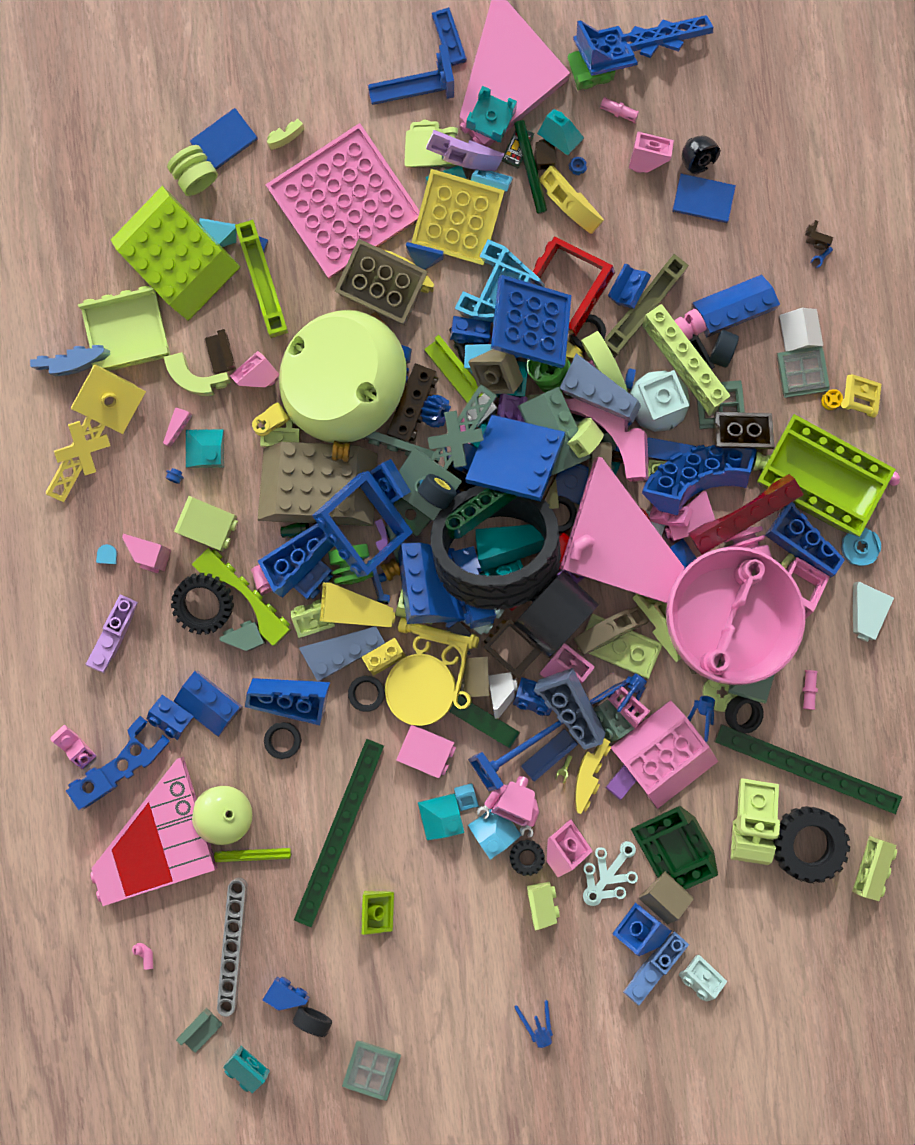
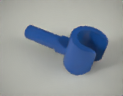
M829 247L820 256L813 257L811 263L813 260L818 259L820 264L816 268H819L823 264L825 257L833 251V248Z

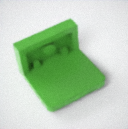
M579 51L568 54V62L577 91L589 89L598 84H606L614 79L615 70L591 76Z

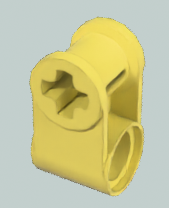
M275 403L253 420L252 427L257 435L266 436L276 428L284 425L290 417L279 403ZM258 424H263L265 429L259 428Z

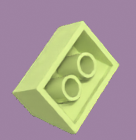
M869 836L852 890L854 893L865 898L880 901V898L885 894V881L891 875L890 865L892 860L896 858L897 845Z

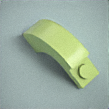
M182 352L164 357L167 370L173 380L185 391L194 395L212 396L215 395L214 387L221 389L231 383L227 372L209 377L193 375L189 371L186 356Z
M590 417L584 418L579 424H576L578 431L567 443L578 458L591 454L604 436L603 432Z

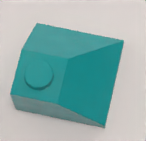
M553 109L546 116L537 132L538 135L566 155H569L584 139L570 119L556 109Z
M224 429L186 430V468H224Z
M455 793L418 802L427 840L446 838L464 833Z

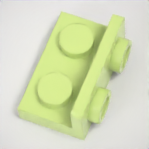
M321 599L314 601L310 605H300L291 610V618L298 638L335 627L334 622L320 621Z

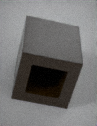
M541 139L535 144L537 170H547L549 166H556L555 146L545 139Z

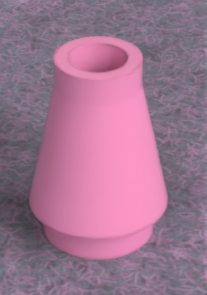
M260 565L252 568L251 572L257 591L261 595L271 592L272 588Z

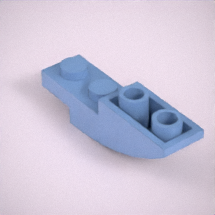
M92 345V348L85 349L84 346H74L73 349L67 350V355H55V358L37 356V359H30V367L36 370L49 369V374L56 377L66 376L91 368V363L106 359L110 355V351L104 348L103 345Z
M674 931L634 974L633 980L623 993L636 1005H640L661 977L668 973L689 944Z

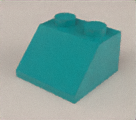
M242 1045L223 1066L224 1072L231 1079L235 1078L244 1091H250L252 1094L266 1081L270 1072L267 1067Z

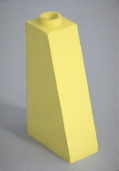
M323 583L320 621L392 627V624L395 622V612H393L392 607L335 584Z

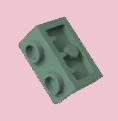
M608 699L593 708L606 733L605 737L610 742L622 738L635 729L620 712H617V709Z

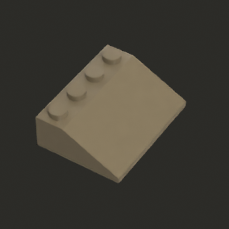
M358 239L335 292L406 326L428 271Z

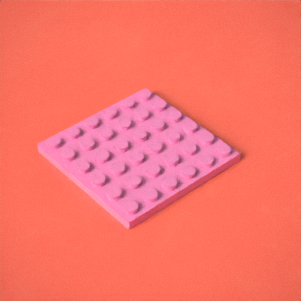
M360 123L266 184L267 189L328 279L345 269L358 239L379 247L417 222L420 212Z

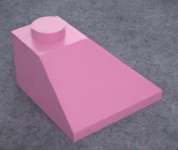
M637 132L629 169L638 173H648L670 161L674 140Z
M257 351L229 376L238 386L267 387L268 385H273L278 380L279 373Z
M571 819L548 838L547 863L557 877L572 871L593 852Z

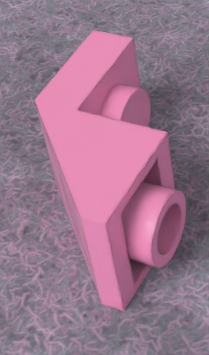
M63 725L50 738L54 744L66 752L69 760L81 769L96 757V754L66 725Z

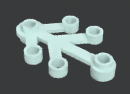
M625 841L620 845L621 853L608 870L606 866L607 851L603 847H598L595 850L600 873V880L596 885L593 876L595 866L590 862L583 866L587 879V888L583 892V899L586 904L596 906L605 898L616 897L623 899L626 896V890L623 887H616L615 890H602L607 884L621 882L633 884L637 882L638 875L634 871H629L627 874L614 875L626 858L632 857L635 854L636 847L632 842ZM627 846L632 848L630 853H625ZM604 850V856L599 857L598 851ZM588 865L593 867L591 872L586 871ZM630 874L635 875V879L633 881H630L628 879V876ZM619 889L623 890L622 896L617 895ZM591 893L596 894V898L594 900H591L589 898V895Z

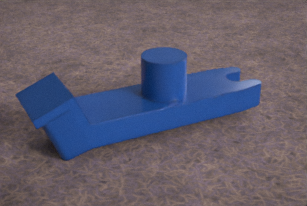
M375 568L373 570L374 577L371 578L377 595V602L388 604L390 595L384 594L381 582L387 581L385 573L378 574Z

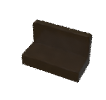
M225 329L218 330V335L206 337L205 342L213 373L220 374L235 370L236 366Z

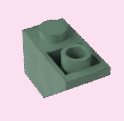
M251 620L240 624V629L234 631L231 628L224 631V636L219 637L220 641L245 651H250L266 644L264 637L259 632L257 622L252 623Z

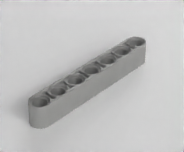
M243 878L234 879L228 885L217 1001V1011L224 1017L230 1016L234 1012L238 1001L248 890L247 882ZM234 883L242 885V892L234 891ZM232 903H238L241 906V910L239 912L233 911L231 908ZM231 922H235L238 924V931H232L230 929ZM229 942H234L237 945L236 951H231L228 948ZM226 963H234L235 970H228ZM231 982L234 989L227 990L224 983ZM226 1001L231 1003L232 1009H224L222 1003Z

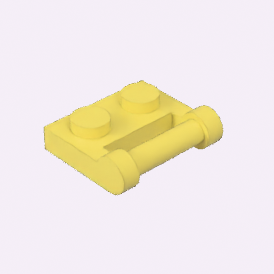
M853 374L847 375L845 398L841 403L842 408L847 410L854 409L866 413L867 416L876 417L879 411L881 383ZM854 397L869 401L870 406L854 402Z

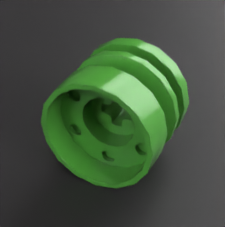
M566 358L565 366L559 368L528 359L526 366L528 374L538 387L546 393L557 387L560 388L571 363Z
M367 544L353 545V548L362 560L370 557ZM337 549L328 552L330 565L340 566V569L332 572V575L341 574L342 576L334 579L335 585L356 584L374 577L373 571L367 576L357 577L354 571L351 572L348 563L339 556Z

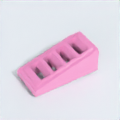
M175 408L163 441L167 447L173 445L191 419L192 414L190 412Z
M621 686L608 700L618 709L629 692ZM622 694L624 697L618 702L616 699ZM632 695L629 703L623 707L620 713L636 728L650 711ZM631 706L634 707L632 712L628 710ZM638 711L640 715L636 718L634 715Z

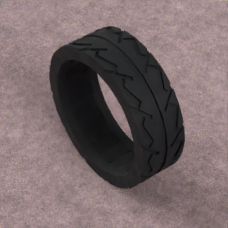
M475 486L469 488L466 492L463 491L456 495L446 509L440 510L434 519L431 530V548L439 580L441 583L443 582L444 588L450 595L476 608L489 610L496 608V610L525 604L527 601L529 602L541 595L554 580L559 570L561 553L557 518L553 509L549 508L550 505L543 498L541 501L517 496L489 518L511 517L532 525L545 539L542 550L527 566L506 575L484 576L468 572L457 566L447 554L454 539L449 536L445 521L449 515L486 489L485 487Z

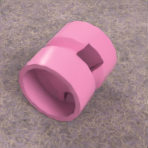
M696 309L686 313L684 318L679 317L674 320L688 340L693 338V334L697 336L707 330L704 319Z

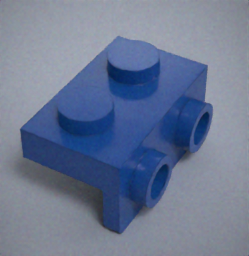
M320 560L293 588L307 600L310 598L314 599L320 592L319 587L332 579L333 576L331 574L333 570Z
M161 695L149 710L146 719L152 726L162 729L168 737L178 740L194 716L164 695Z

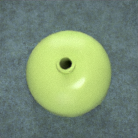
M230 786L213 787L203 792L196 800L192 823L197 834L206 842L215 845L231 844L240 840L249 830L253 816L252 807L248 798L240 790Z

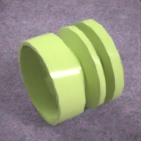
M192 145L181 150L167 164L168 170L172 173L174 179L178 180V185L186 196L202 192L214 183L218 177L217 171L211 162L207 161V156L199 145Z

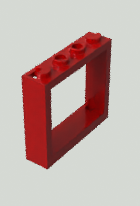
M554 236L552 241L547 243L542 257H539L535 263L533 273L539 278L543 275L558 248L601 269V272L569 322L568 333L576 337L615 274L613 265Z

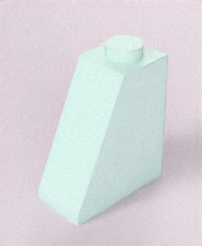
M861 582L853 584V632L858 634L857 638L868 642L869 640H876L894 597Z

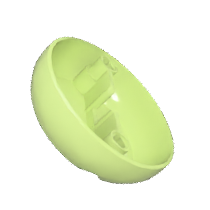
M340 310L319 316L310 321L294 336L283 356L279 372V389L284 408L298 427L319 440L334 443V441L348 443L362 439L373 433L388 420L401 399L407 372L404 351L398 338L390 328L366 313Z

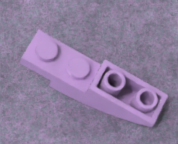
M433 130L426 145L427 150L444 156V161L483 171H496L504 156L503 153L469 140L466 143L436 130Z
M121 594L119 595L103 626V632L86 662V666L103 674L105 673L111 659L115 657L138 602Z

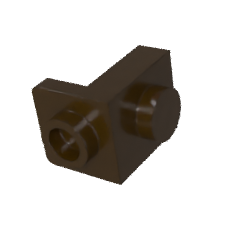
M815 220L811 225L807 226L805 232L807 236L806 243L812 244L820 250L828 249L834 237L816 232L819 221Z

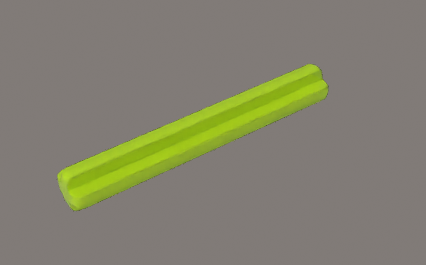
M290 848L216 851L214 853L215 862L291 858Z

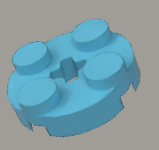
M864 528L860 537L847 533L842 538V553L845 559L852 565H869L877 559L881 551L880 538L874 531L872 532L868 528ZM859 541L866 545L863 548L864 552L857 549Z

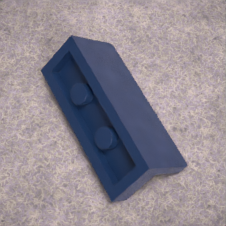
M563 729L525 761L521 767L535 782L575 748L578 743Z

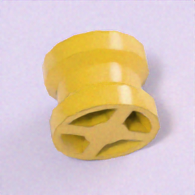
M836 389L829 390L822 396L821 404L826 410H835L841 405L843 395Z

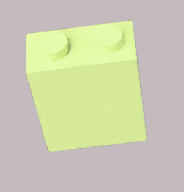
M188 496L174 532L223 552L224 548L227 549L230 544L231 538L229 536L231 531H235L237 527V516Z

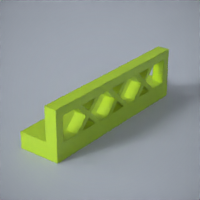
M438 335L434 338L435 341L425 348L424 351L468 404L478 389L476 380L464 368L463 363L441 336Z

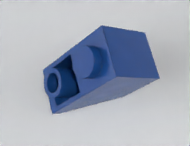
M277 976L262 1000L279 1011L305 1005L309 1000V996H307L308 993L300 987L296 989L290 985L291 982L285 977L279 978Z

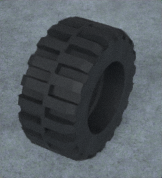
M804 806L800 809H792L791 813H785L782 816L783 820L780 822L779 836L773 841L776 847L774 859L778 861V865L782 870L799 881L813 884L814 882H825L827 878L832 879L835 877L834 873L842 871L843 867L841 865L843 862L847 863L848 861L846 854L850 852V846L847 844V841H850L849 834L845 833L846 828L844 824L840 823L835 815L820 808ZM807 826L818 827L825 833L827 839L825 853L819 860L812 863L801 861L794 852L795 837L800 830Z

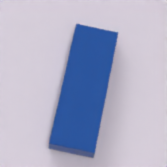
M450 8L432 12V18L441 45H447L451 66L467 62Z

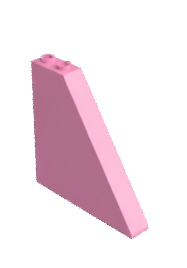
M491 0L459 116L461 130L465 134L469 133L472 141L486 147L493 144L495 140L466 128V119L469 113L473 112L482 86L491 89V95L508 102V98L517 101V108L506 130L507 132L514 126L515 122L523 119L565 84L570 77V72L507 0Z
M596 457L593 461L559 569L667 604L671 589L685 567L603 458ZM584 535L594 538V546L582 550L580 561L570 559L575 540Z

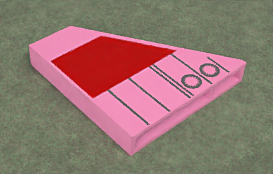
M184 757L176 759L91 868V879L94 884L96 883L98 889L96 896L98 901L102 902V906L205 874L218 868L214 860L211 844L197 834L192 823L193 809L197 798Z

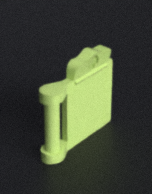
M428 120L411 123L410 130L406 131L405 167L457 166L444 161L442 155L427 150L426 145L433 130L456 138L458 128L448 127L440 129L437 121L431 122Z

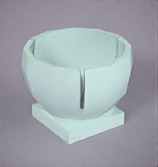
M675 370L646 373L634 383L630 392L641 404L635 420L641 427L653 432L668 431L676 427L684 420L690 406L688 388L681 378L676 375Z

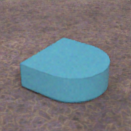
M109 544L99 547L96 563L117 565L118 554L116 548Z

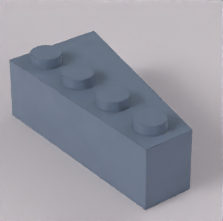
M576 353L560 386L561 391L565 395L633 423L641 407L638 399Z
M375 626L303 646L299 649L315 678L320 682L386 642Z
M571 668L538 680L534 691L537 695H541L548 708H552L558 715L559 721L569 728V732L582 748L586 750L601 745L606 733L574 669Z

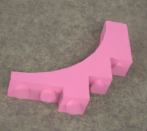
M575 398L565 399L571 414L592 418L595 423L612 436L620 449L625 465L626 478L630 482L648 480V443L645 431H642L640 428H634L628 432L627 420Z

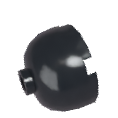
M705 135L692 137L686 142L682 150V161L686 169L692 174H699L708 169L706 167L711 162L714 164L717 161L721 150L710 137Z

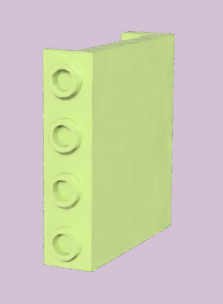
M142 286L137 291L125 290L120 292V295H104L101 297L102 299H87L83 303L78 304L82 311L90 348H92V345H103L104 348L110 351V355L106 359L91 363L92 367L96 364L108 371L163 359L165 356L170 355L157 294L152 287Z

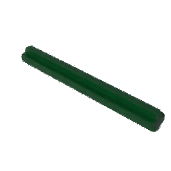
M524 120L515 122L514 126L536 212L541 214L547 211V206Z

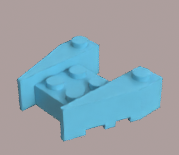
M488 239L480 254V258L486 264L494 267L480 298L463 291L455 309L461 315L468 318L494 323L498 278L501 275L534 283L545 287V284L505 246Z

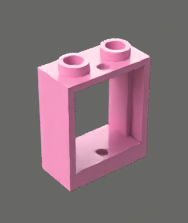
M796 557L787 568L789 574L792 576L795 573L816 586L809 601L803 598L806 619L814 612L830 576Z

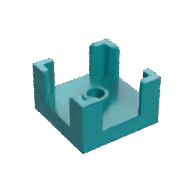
M482 86L473 112H470L466 119V128L501 143L516 111L517 101L508 98V102L492 96L491 89Z

